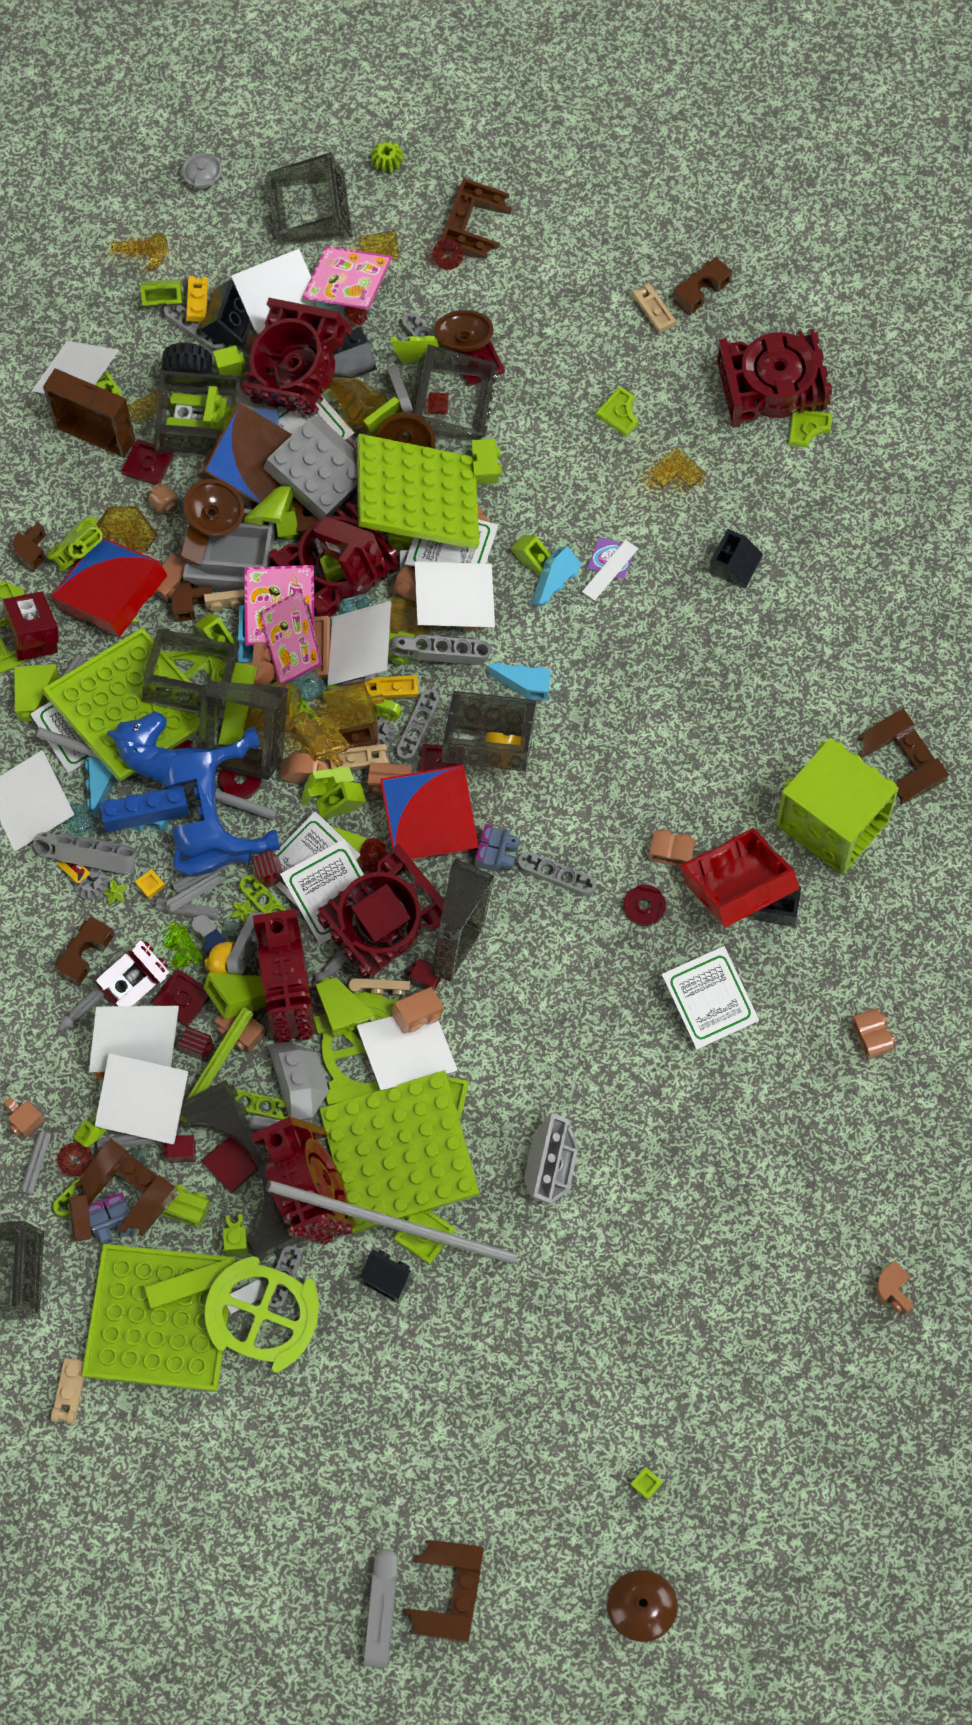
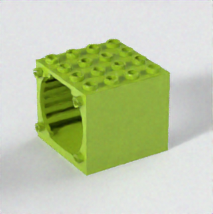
M829 738L826 743L822 740L818 744L817 748H819V751L792 781L788 778L783 784L786 788L782 791L776 826L843 876L889 823L899 788L894 781L880 775L875 767L864 763L859 755L845 749L841 742Z

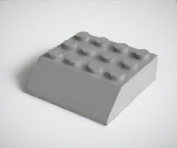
M319 416L307 420L267 458L263 468L282 486H291L293 496L319 520L325 516H331L358 490L357 451Z
M244 509L243 520L234 532L221 537L210 536L202 566L185 563L183 579L197 586H212V591L226 592L245 589V567H270L268 552L273 550L276 523L264 521L263 525L245 523V516L252 510ZM208 512L209 515L214 516L212 512Z

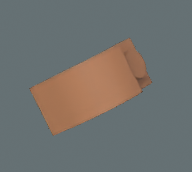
M254 642L253 662L241 663L257 667L253 689L266 686L271 682L276 673L274 665L270 663L272 657L269 647L262 642Z
M292 754L282 759L280 779L300 784L308 780L312 771L330 769L331 764L318 760V756L314 754Z
M895 1260L881 1273L876 1286V1294L882 1305L890 1300L891 1307L897 1313H902L906 1316L914 1305L900 1289L908 1283L911 1276Z

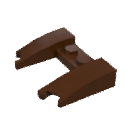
M463 178L441 237L439 249L470 257L487 258V253L492 248L497 250L500 243L465 231L473 207L511 214L512 207L506 206L505 199L509 198V193Z
M904 708L858 736V741L863 740L864 750L859 752L861 759L896 741L914 767L915 771L895 783L899 788L897 795L903 798L900 802L902 805L946 782L949 776L940 760L933 757L914 729L915 724Z
M110 1138L91 1162L77 1186L79 1189L84 1188L88 1205L116 1174L135 1187L143 1195L134 1205L119 1227V1230L122 1233H127L128 1227L139 1229V1235L143 1236L178 1196L179 1192L175 1186L162 1176L155 1174Z
M426 1540L425 1543L429 1546L421 1557L416 1555L413 1562L457 1569L450 1614L405 1608L406 1617L411 1615L415 1628L410 1630V1633L412 1635L469 1644L484 1547Z

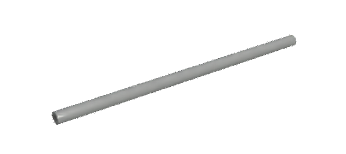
M41 727L37 732L38 738L99 759L84 742ZM194 782L179 785V787L184 786L185 790L195 793L193 785L198 784ZM216 789V801L274 821L277 810Z
M269 1180L266 1191L510 1264H515L517 1261V1254L272 1180Z

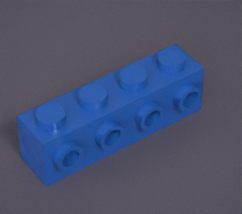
M171 786L162 791L151 790L146 794H133L123 799H108L104 803H100L106 833L190 815L184 786Z

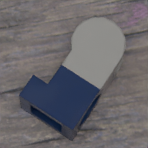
M199 915L193 919V931L198 938L205 942L206 945L203 948L209 958L212 948L226 941L207 916Z

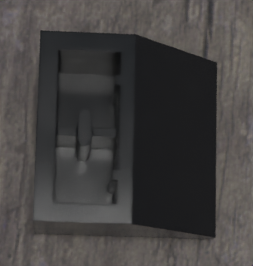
M727 529L710 561L709 573L746 589L763 554L746 536Z
M799 886V890L753 913L752 920L795 927L801 886Z
M372 1249L360 1275V1282L393 1302L400 1304L413 1283L412 1272L409 1270L410 1267L402 1261L395 1262L391 1260V1256L382 1250L377 1252Z

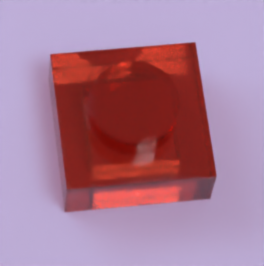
M429 392L428 414H448L449 393Z

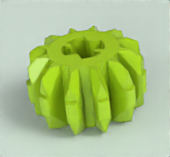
M391 140L388 143L382 141L381 145L376 143L375 149L371 151V162L375 165L376 170L382 169L383 174L386 170H389L392 174L393 168L399 170L400 165L403 163L402 148H399L398 143L393 144Z

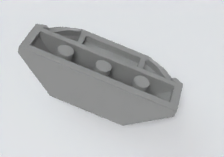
M292 1042L269 1044L268 1049L288 1115L302 1121L312 1120L329 1092L317 1052Z
M549 1113L532 1138L524 1174V1181L530 1196L547 1204H552L570 1190L578 1153V1146L571 1129L570 1120L554 1113Z

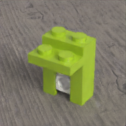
M209 386L207 396L172 393L170 402L173 405L172 417H168L166 423L168 437L216 442L219 430L231 408L228 404V399L219 395L217 387Z

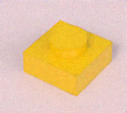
M152 869L135 881L138 888L148 899L166 887L165 883Z

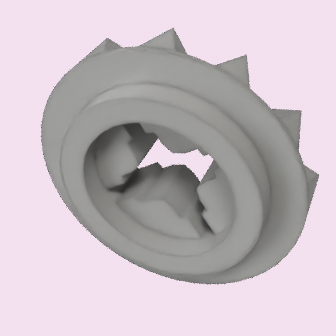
M381 716L379 718H371L367 723L377 721L378 730L382 728L383 733L378 734V743L371 745H390L395 738L394 725L389 719H384Z
M87 869L90 875L79 883L74 881V887L80 897L92 900L99 898L105 893L108 887V879L101 869ZM88 877L94 881V889L87 884Z

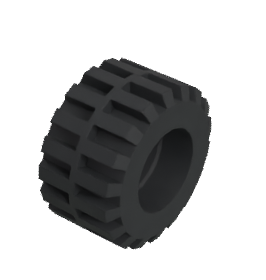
M188 342L171 344L165 348L162 355L161 376L167 384L180 389H198L210 382L212 354H210L208 349Z

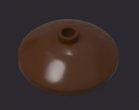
M471 310L450 312L442 316L434 327V334L438 343L455 352L476 351L487 345L494 333L491 320L482 313Z
M401 412L387 417L376 431L375 437L435 448V433L432 426L426 419L414 413ZM403 433H408L409 435H408V436H403L402 434H403Z
M217 479L201 480L191 486L185 495L183 502L185 517L195 530L211 537L226 536L234 532L243 520V500L238 491L224 481ZM208 512H212L214 516L209 515Z
M637 1570L623 1575L616 1581L609 1593L607 1609L611 1623L621 1635L636 1642H649L662 1637L670 1630L677 1616L678 1602L674 1589L665 1578L652 1571ZM646 1600L648 1605L642 1608L639 1606V1601Z

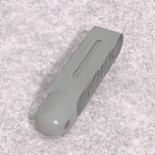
M418 635L417 637L396 636L389 643V650L394 655L412 657L416 660L482 665L492 652L491 645L487 641L429 635ZM416 645H421L424 650H419ZM436 647H441L444 652H440ZM456 648L463 650L464 654L459 653ZM477 650L482 651L484 655L478 654Z
M48 832L37 834L33 841L36 852L41 856L121 874H130L135 870L136 850L127 845L68 833L53 834Z
M390 1549L379 1551L374 1561L364 1666L388 1668L398 1572V1557Z

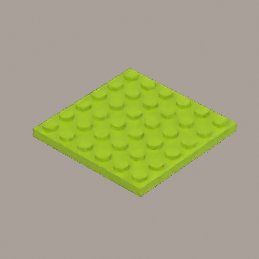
M359 434L357 438L358 527L478 549L477 485L473 467L475 457Z
M144 628L134 632L42 690L45 697L119 782L136 772L128 768L125 762L120 759L115 740L107 734V731H115L120 722L138 720L151 712L161 713L166 717L167 724L166 728L159 735L156 746L173 749L217 721L220 716Z
M445 1070L398 1084L396 1087L378 1090L320 1108L332 1158L342 1178L349 1204L404 1219L481 1195ZM348 1216V1219L353 1220L356 1225L352 1228L353 1234L382 1226Z
M103 1244L82 1377L218 1392L224 1350L219 1351L216 1349L206 1329L204 1313L209 1291L151 1310L144 1287L231 1258L233 1264L237 1262V1259L235 1257ZM225 1305L223 1307L222 1313L224 1322L227 1327L229 1309L227 1305Z

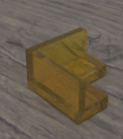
M396 230L358 237L359 251L392 256V260L401 259Z
M676 447L648 472V484L651 486L656 482L661 488H664L677 476L686 485L693 488L697 483L701 486L705 484L706 472Z
M137 506L108 507L96 524L106 539L121 538L128 548L139 553L147 552L158 536Z

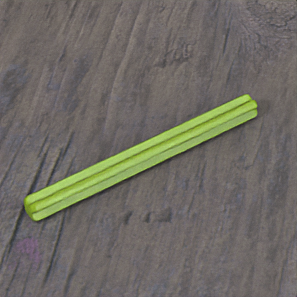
M245 1007L241 1009L181 1107L179 1121L186 1124L251 1020L253 1016L251 1010Z

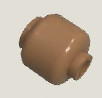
M157 484L150 489L148 501L157 513L170 514L177 508L178 496L169 485Z

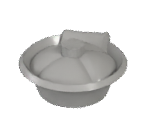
M209 153L193 154L182 165L183 178L191 185H194L195 189H205L213 186L222 172V165L219 159Z

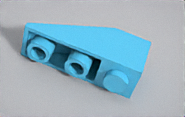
M568 546L559 547L545 561L531 602L533 606H544L551 600L550 596L554 592L560 591L565 586L564 582L568 578L572 579L579 573L578 569L582 566V563Z
M500 662L489 663V675L527 699L548 701L551 670L544 667L529 668L524 665L510 666Z
M89 756V760H85L86 773L90 775V779H86L87 792H90L91 798H87L88 811H92L93 816L97 817L101 810L100 803L105 802L116 778L100 759Z

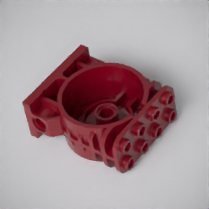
M269 297L266 303L270 308L265 321L266 328L254 341L248 364L251 371H245L244 378L247 382H241L239 387L242 393L247 395L250 401L255 404L266 403L273 408H278L279 406L291 412L298 410L306 415L313 416V414H317L319 411L316 403L322 402L323 397L321 394L326 391L334 376L335 357L333 351L341 347L345 335L350 336L353 328L339 311ZM306 345L315 348L317 350V354H315V352ZM269 372L276 373L277 378L283 385L279 386V384L276 381L275 375L269 374Z
M808 329V334L804 336L801 330L797 331L796 335L784 332L768 333L758 337L750 345L742 341L728 343L727 338L719 339L717 364L733 428L741 427V422L756 420L760 415L770 418H786L792 416L797 411L803 413L806 407H809L811 412H814L818 405L821 406L822 410L827 409V406L830 405L829 395H832L831 383H827L828 371L826 365L823 366L822 363L824 356L822 349L818 347V332H814V329ZM758 362L757 376L754 372V363ZM802 367H803V368L805 369V375H804V377L802 378V380L799 382V380H800V378H801V374H802ZM796 384H797L798 391H795V387H794V386H795Z
M347 502L344 504L345 510L337 509L335 516L330 517L358 527V506L355 503ZM323 519L317 521L306 530L299 545L288 544L279 551L274 548L268 552L270 567L313 565L315 557L311 554L313 551L317 556L316 570L319 576L314 575V617L328 616L330 618L339 611L340 604L353 602L363 597L372 586L378 585V579L385 580L388 578V572L395 573L398 571L396 558L398 554L392 546L389 547L385 543V538L380 532L358 527L374 534L383 558L381 564L376 567L373 573L365 571L364 577L359 580L356 586L349 584L346 578L335 582L326 580L320 558L325 555L322 548L324 545L327 546L325 541L318 539L315 534V530Z
M399 844L393 847L392 852L378 862L377 872L365 874L354 880L343 892H338L334 899H329L326 905L320 906L317 909L318 914L316 915L320 925L324 929L329 928L331 938L336 945L344 947V954L351 963L353 961L357 963V970L364 979L367 977L373 979L374 975L385 970L387 965L394 963L396 958L406 953L414 945L421 931L433 932L442 924H447L453 919L450 906ZM403 873H406V876L410 879V881L413 884L410 886L405 880H403L399 876ZM385 884L389 885L411 917V921L408 922L406 929L408 932L407 936L402 932L403 925L376 943H387L388 948L368 945L357 936L352 923L354 912L349 904L351 900L356 904L372 894L368 888L371 887L375 892ZM417 895H423L429 903L421 911ZM356 916L358 931L367 941L374 943Z
M296 909L253 915L258 940V955L267 1016L273 1040L278 1041V1043H287L292 1039L298 1038L300 1040H309L316 1034L297 911Z
M289 1116L251 1134L253 1143L266 1146L270 1157L266 1163L268 1182L272 1180L348 1203L340 1173L327 1150L318 1141L327 1136L324 1127ZM272 1193L274 1201L283 1216L284 1223L290 1226L287 1233L294 1238L320 1242L323 1245L333 1241V1237L339 1234L340 1236L353 1232L352 1228L356 1226L353 1220L345 1218L349 1215Z

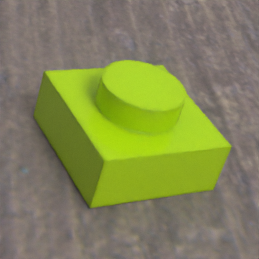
M645 1467L630 1486L648 1501L663 1482Z

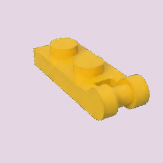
M188 276L186 321L203 323L207 313L208 277L200 279Z
M418 676L373 677L372 680L360 684L363 693L383 699L417 698ZM376 687V690L371 691L370 688Z

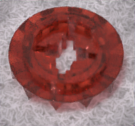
M444 238L436 243L432 255L435 263L440 268L451 270L461 264L464 251L461 244L454 239ZM444 249L448 251L454 249L451 254L453 259L449 256L442 259L445 254Z
M343 305L345 314L354 324L361 325L368 319V311L366 309Z
M369 838L361 847V863L368 871L377 872L378 862L388 853L385 851L386 844L382 843L381 839ZM377 852V856L371 857L373 853Z
M79 1142L67 1144L58 1155L60 1170L70 1177L84 1174L93 1161V1154L89 1147H85ZM69 1155L74 1157L80 1156L79 1160L82 1165L77 1163L71 1165L72 1160Z

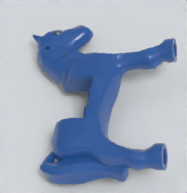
M151 712L138 720L120 722L115 731H107V734L115 740L119 757L128 768L147 778L155 779L158 783H162L163 788L194 782L198 784L193 786L196 800H201V805L198 806L201 821L172 829V836L176 846L173 868L176 871L189 877L200 876L215 872L233 862L248 864L251 854H262L269 850H280L276 829L268 831L264 837L259 839L247 840L230 835L224 829L217 814L216 769L221 762L229 759L244 758L250 748L260 747L256 726L246 729L240 740L212 749H167L156 746L157 739L167 724L166 717L158 712ZM182 855H183L184 857L189 858V859H188V860H183V859H182Z

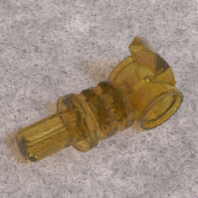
M162 233L152 235L150 241H148V237H145L144 241L141 238L135 241L134 237H130L129 241H115L111 243L113 253H130L131 257H134L136 252H139V255H142L143 252L146 255H153L147 268L151 272L156 270L169 254L167 237Z

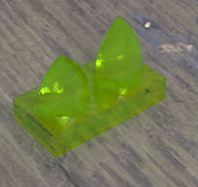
M173 922L168 926L170 932L165 939L164 947L169 949L180 947L173 957L171 967L180 968L190 963L198 964L204 960L184 925Z

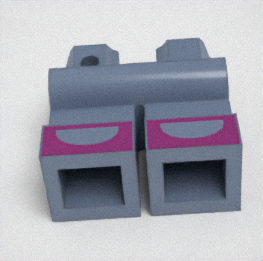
M485 823L475 859V867L500 872L501 868L513 870L515 856L507 855L505 852L506 849L518 851L520 838L510 835V830L502 831L493 828V825Z
M123 1192L104 1199L111 1219L108 1217L102 1200L88 1205L92 1231L102 1245L113 1241L110 1231L119 1228L130 1213ZM128 1227L127 1233H122L120 1231L122 1237L128 1236L133 1233V1229L131 1227Z

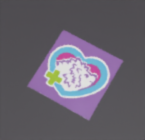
M599 536L588 569L599 572L622 543ZM632 557L615 577L625 578Z

